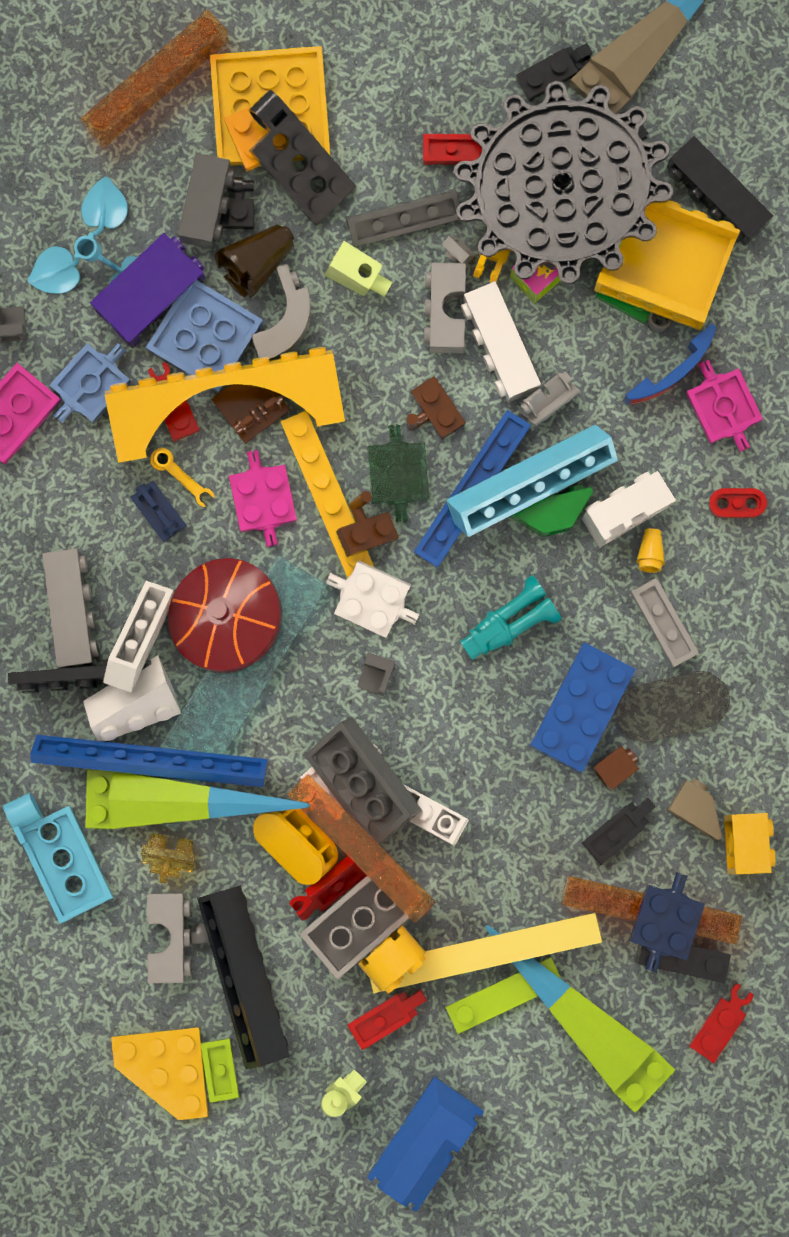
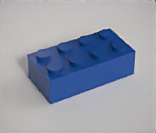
M584 642L529 747L579 774L583 773L636 669Z

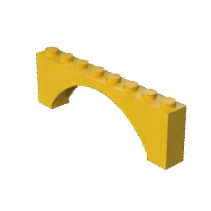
M326 347L309 349V354L298 356L297 352L281 354V359L270 361L269 357L253 359V364L241 366V362L225 364L223 370L213 371L212 367L195 370L196 374L184 376L183 372L169 374L167 375V380L157 382L155 378H145L138 381L139 385L127 387V383L111 385L110 390L105 391V400L118 463L147 458L146 448L155 431L170 412L193 395L223 385H253L280 393L304 408L315 418L317 426L344 422L345 418L332 350L326 351Z

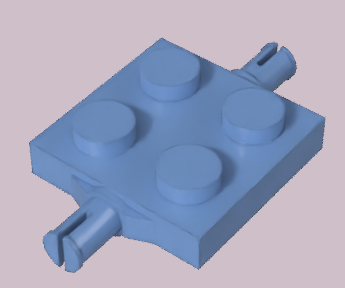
M87 343L49 385L64 401V405L53 416L61 423H64L66 418L75 411L85 416L94 424L107 410L105 391L110 390V386L113 384L127 383L128 386L131 383L130 379L119 371L116 362L127 351L117 343L106 356L97 352Z

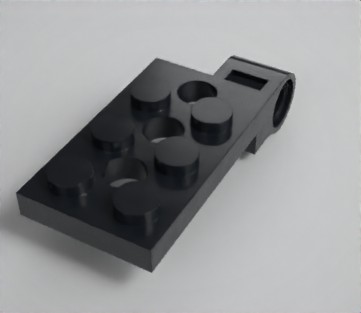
M268 90L248 110L254 120L268 131L249 152L314 225H317L356 185L284 101L272 90ZM279 133L286 138V145L282 150H277L273 145V139ZM296 155H301L304 158L305 165L301 171L297 172L292 167V159ZM315 176H319L323 181V187L317 193L313 192L310 187V182Z
M102 659V666L8 673V685L17 688V691H22L23 694L38 693L39 687H46V689L51 691H67L68 685H75L79 689L97 688V683L104 682L108 659Z

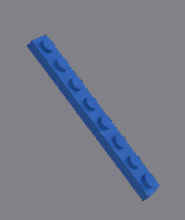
M36 735L30 753L31 763L264 787L268 759L45 735Z

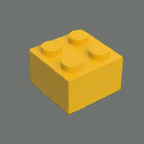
M768 813L724 816L727 874L772 873L771 867L775 866L776 858L774 849H770L769 837H773L774 828L772 819H768Z

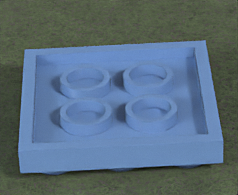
M196 280L175 300L145 348L189 376L195 375V370L212 367L213 371L223 370L225 364L240 361L252 342L251 335L256 334L264 322L263 319ZM218 386L210 389L214 390L217 393H220L223 386Z

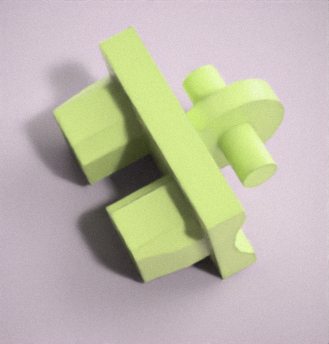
M355 1070L347 1074L344 1079L341 1077L336 1079L325 1089L327 1094L324 1095L321 1101L323 1112L329 1117L342 1115L362 1098L358 1092L367 1081Z

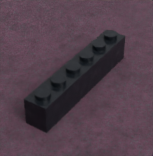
M241 885L197 898L245 1069L262 1067L290 1057L287 1049L288 1042L283 1035L279 1021V1011L273 1000L271 983L265 972L263 955L256 941L255 927L250 920L247 899L242 892Z

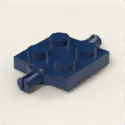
M678 872L675 873L671 889H660L647 884L629 938L630 942L642 945L650 951L645 969L656 973L662 956H674L687 961L705 905L690 899L682 893L688 876Z

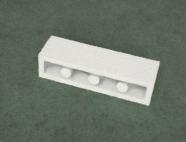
M496 281L464 294V304L461 305L463 315L467 321L471 319L475 327L472 330L474 340L478 346L483 345L487 355L483 356L488 371L494 370L498 381L494 383L501 398L505 396L509 403L540 389L541 383Z
M149 581L145 582L109 656L103 683L132 692L168 615L173 594L172 589Z

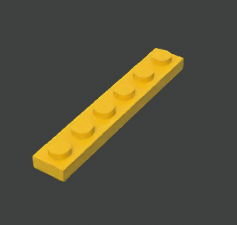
M304 411L282 420V427L347 578L353 573L358 561L374 567L368 551L347 557L336 531L341 527L355 523L308 412Z

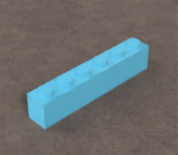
M593 425L447 499L446 501L454 524L470 537L617 462L618 458L612 437L597 425Z

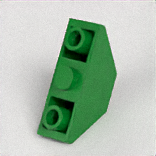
M576 485L567 488L568 493L559 495L554 493L509 516V518L541 537L570 531L593 493L592 487L584 489V485Z

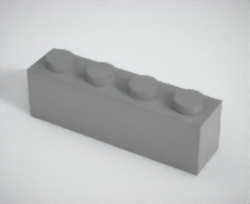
M77 548L42 553L57 668L66 669L95 665V658L99 657L97 640L92 641L91 629H95V618L93 612H88L87 601L92 600L89 583L85 584L83 573L88 572L86 556H81V552Z

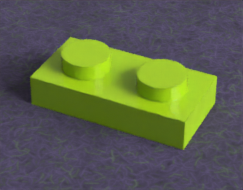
M226 1038L201 1043L209 1102L239 1098L231 1039Z

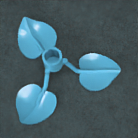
M104 177L90 189L83 201L81 214L84 223L88 226L99 227L93 233L90 232L88 236H81L76 240L74 245L75 260L73 261L72 254L67 249L58 246L50 247L43 251L36 260L34 268L27 279L28 283L47 293H67L73 290L80 281V273L75 266L79 264L81 258L88 262H94L99 259L117 271L112 276L111 283L137 258L134 256L125 258L120 268L101 255V244L95 240V237L103 232L104 226L110 229L117 228L125 221L128 214L127 201L110 178Z

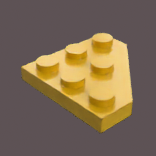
M200 1027L111 1037L114 1067L178 1120L208 1117Z

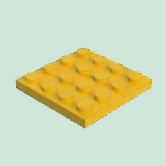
M322 46L210 55L217 157L229 159L231 166L243 165L224 118L249 107L251 108L268 90H272L284 101L330 155ZM257 123L260 132L265 131V129ZM296 155L292 159V161L304 160L301 155Z

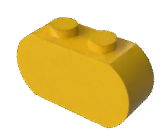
M301 809L264 812L254 821L253 832L256 841L301 884H315L338 860V851L335 843Z

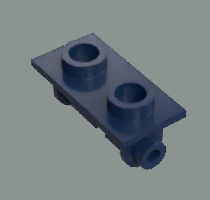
M154 481L147 485L145 483L136 488V493L130 497L164 543L187 526Z

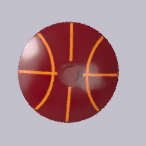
M234 558L212 560L192 570L176 588L168 612L170 635L179 652L194 665L215 673L236 672L259 661L274 644L282 622L281 599L274 583L255 565Z

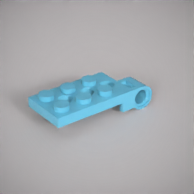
M30 792L3 805L6 817L14 829L20 844L23 845L60 924L114 898L71 806H67L44 818L35 798ZM48 823L54 824L58 830L57 836L53 840H46L42 835V829ZM61 849L66 850L70 855L69 863L63 867L58 866L54 860L56 852ZM72 876H78L83 883L81 890L77 893H72L67 888V881Z

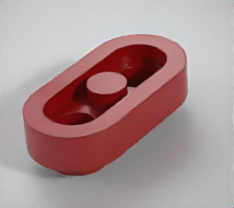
M721 488L716 490L708 500L710 512L718 518H755L761 515L767 506L766 496L756 488ZM724 499L727 502V508H719L718 500ZM748 499L755 501L756 507L754 509L747 507L746 501Z

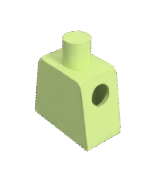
M345 241L339 247L324 276L363 296L371 289L384 297L392 284V281L378 274L382 268L379 262ZM359 271L363 272L366 278L361 277Z

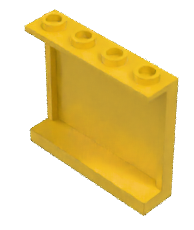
M669 200L665 203L650 204L645 209V216L655 224L657 228L656 236L648 242H643L636 238H626L623 240L621 247H619L623 256L622 266L616 271H609L603 266L594 291L701 331L740 230L736 229L730 222L712 220L701 211L694 210L691 212L683 209L680 204Z

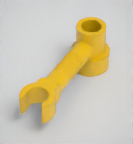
M158 448L152 452L150 456L152 467L158 471L166 470L191 492L199 506L206 507L200 501V494L206 492L211 497H214V493L210 489L201 487L187 473L180 469L173 462V455L168 449ZM159 454L166 455V464H160L157 461Z

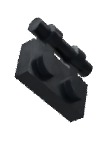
M234 177L233 186L227 187V191H234V198H229L227 213L221 214L219 224H223V229H254V199H243V191L254 192V180H243V177Z

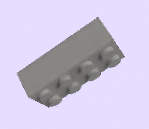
M388 857L299 935L338 980L424 906L427 901L391 858Z

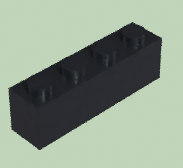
M695 136L669 159L667 168L669 169L670 177L677 183L682 182L689 189L688 194L697 203L702 202L708 208L707 212L713 220L730 222L736 229L740 230L735 242L739 243L741 241L746 246L770 223L774 215Z

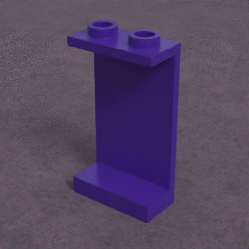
M165 233L161 234L90 302L92 308L132 349L140 342L138 336L197 279L201 283L206 279L202 271L205 268L195 256L189 258L183 252L185 247L175 236L170 239Z

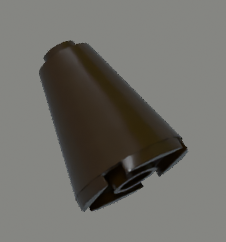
M278 224L219 249L215 253L216 264L219 269L222 266L228 273L224 276L225 280L242 297L249 295V298H252L294 247V236L288 227H282Z

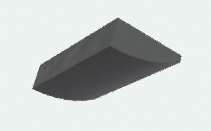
M353 717L341 721L304 755L373 849L422 811Z

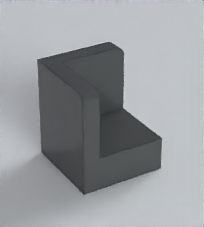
M22 306L0 307V343L27 340L25 309Z
M368 652L358 687L384 696L395 661Z

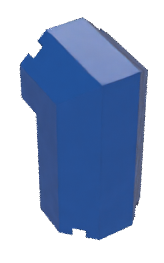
M434 1075L367 1174V1178L372 1182L376 1177L380 1181L377 1185L380 1190L405 1207L411 1202V1209L417 1212L454 1158L451 1151L453 1150L458 1153L477 1125V1122L474 1121L476 1118L474 1116L477 1114L481 1117L484 1110Z

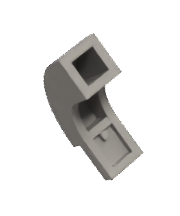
M287 264L276 267L287 300V307L283 318L274 327L251 335L258 357H269L270 361L281 359V354L293 352L304 339L310 324L311 304L308 288L296 290V288L300 287L298 277L295 271H289Z

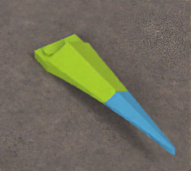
M87 770L85 828L117 829L308 808L311 805L305 802L141 774Z
M485 925L486 930L491 936L500 934L489 925ZM530 958L512 962L612 1091L633 1112L636 1113L674 1073L675 1069L655 1049L535 959Z

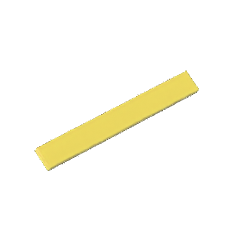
M596 913L427 950L423 955L426 958L424 964L413 974L406 971L402 975L404 977L401 980L402 983L396 988L601 943L603 941ZM371 980L373 993L382 992Z

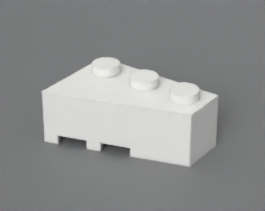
M658 471L652 475L649 472H645L634 479L635 484L628 488L622 486L609 494L610 498L602 502L600 500L585 508L586 512L582 520L599 548L674 504L676 500Z
M158 655L150 659L152 664L141 671L132 692L108 685L83 701L90 727L97 741H111L118 736L141 730L148 725L165 721L181 714L173 686Z

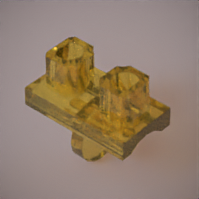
M152 833L147 845L142 846V863L151 864L150 873L160 874V883L163 884L167 883L168 876L179 878L180 870L193 872L195 854H193L192 840L178 839L176 850L174 851L165 849L166 836Z

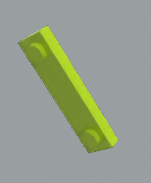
M551 957L539 962L561 979ZM518 972L445 1006L457 1034L536 998L538 995L522 974Z

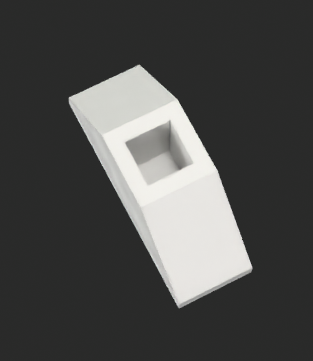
M404 785L422 809L409 822L455 846L469 820Z

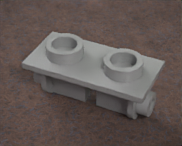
M567 372L557 373L556 376L544 384L547 390L546 394H543L542 390L538 389L523 400L524 404L520 406L523 411L521 413L537 426L581 391L570 382L572 379Z

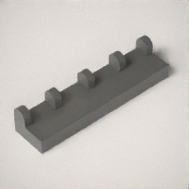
M454 188L447 192L427 195L424 198L404 203L400 202L397 205L377 210L373 209L370 212L354 216H346L353 246L356 247L460 220L456 214V209L460 202L457 191Z

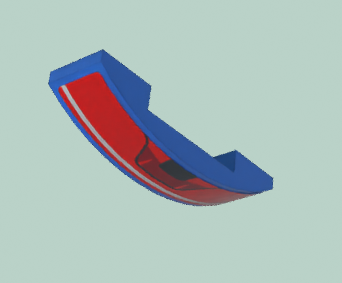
M712 323L691 340L688 349L693 354L659 383L654 385L648 377L645 378L625 395L623 402L626 405L654 399L682 382L703 358L714 337L716 326Z

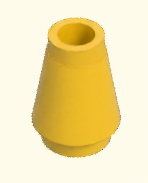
M649 528L644 530L636 560L640 571L657 573L665 565L662 531L659 529Z

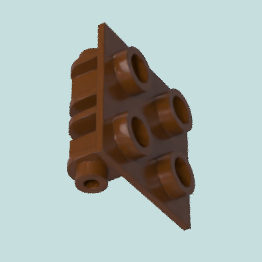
M232 384L211 399L245 444L290 411L280 393L253 385Z

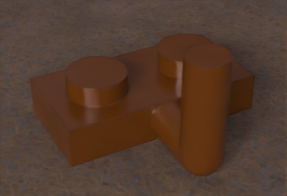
M435 376L411 391L422 412L417 415L409 414L407 416L406 426L409 430H415L430 421L440 438L444 439L466 424Z
M368 491L362 492L350 502V509L356 523L341 527L336 531L347 557L391 543L399 538L388 512L367 519L362 507L372 499V495Z

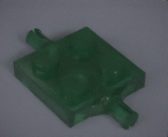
M394 425L388 426L390 442L384 445L367 447L370 492L372 495L371 504L387 503L395 506V521L401 522L402 515V522H407L406 505L414 501L429 500L425 443L401 442V426L396 425L394 432Z

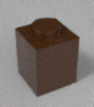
M620 746L592 767V770L605 787L611 791L639 770L636 765L639 760L630 748L624 750Z

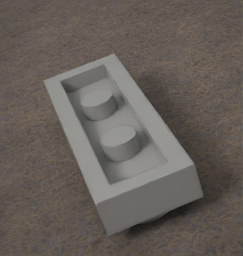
M657 578L631 591L633 599L672 668L699 654Z

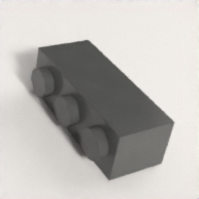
M195 154L178 232L181 243L214 249L215 242H220L223 232V224H219L221 214L227 213L229 197H225L227 187L233 186L235 170H231L229 159Z

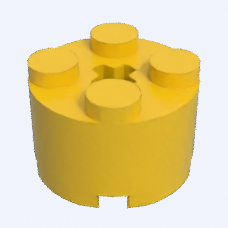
M403 925L397 930L399 935L396 931L392 932L370 951L371 954L367 958H363L358 963L380 991L385 990L388 994L402 983L401 980L404 978L402 975L406 971L413 974L426 960L423 956L426 953L425 950Z

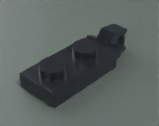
M587 43L575 50L571 46L566 49L563 48L516 74L515 79L527 99L531 101L546 93V87L551 82L560 81L564 83L573 78L583 68L581 63L592 58L593 52Z
M649 798L645 799L637 807L633 802L627 806L625 805L586 838L582 845L599 865H602L645 828L644 826L649 823L645 816L656 806Z

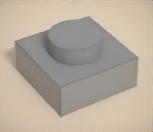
M456 235L448 236L442 243L447 249L445 254L455 263H469L476 255Z

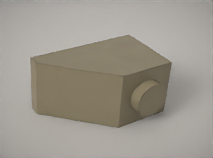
M694 778L691 782L688 780L683 781L666 811L714 841H719L722 833L713 796L706 792L708 787Z

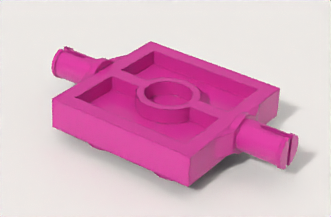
M710 360L700 363L698 366L706 380L700 386L688 390L686 395L709 444L723 438L733 437L739 452L749 449V443L743 432L748 427L761 422L763 418L739 368L727 374L716 375Z
M255 450L253 454L250 451L247 452L250 469L243 473L229 475L240 533L251 530L264 531L266 547H271L272 544L277 546L275 529L282 524L296 522L297 520L285 465L261 467L259 451Z

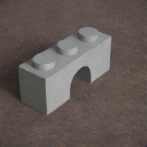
M432 263L431 272H426L425 289H431V300L425 299V317H430V327H424V344L430 345V353H464L465 319H452L448 317L442 307L449 299L464 298L466 263Z
M185 893L147 894V924H161L171 934V943L164 952L148 953V983L186 982V976H191V959L186 958V947L191 946V930L185 929V917H190L191 902L190 899H185Z

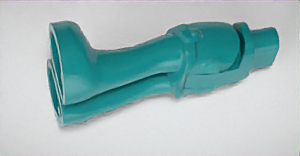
M533 574L524 581V590L501 608L487 612L486 617L474 629L469 630L470 634L460 640L472 660L482 653L486 656L488 651L496 650L504 645L510 646L517 636L539 622L548 621L555 624L562 620L558 610L548 597L510 625L507 623L506 620L523 608L547 596Z

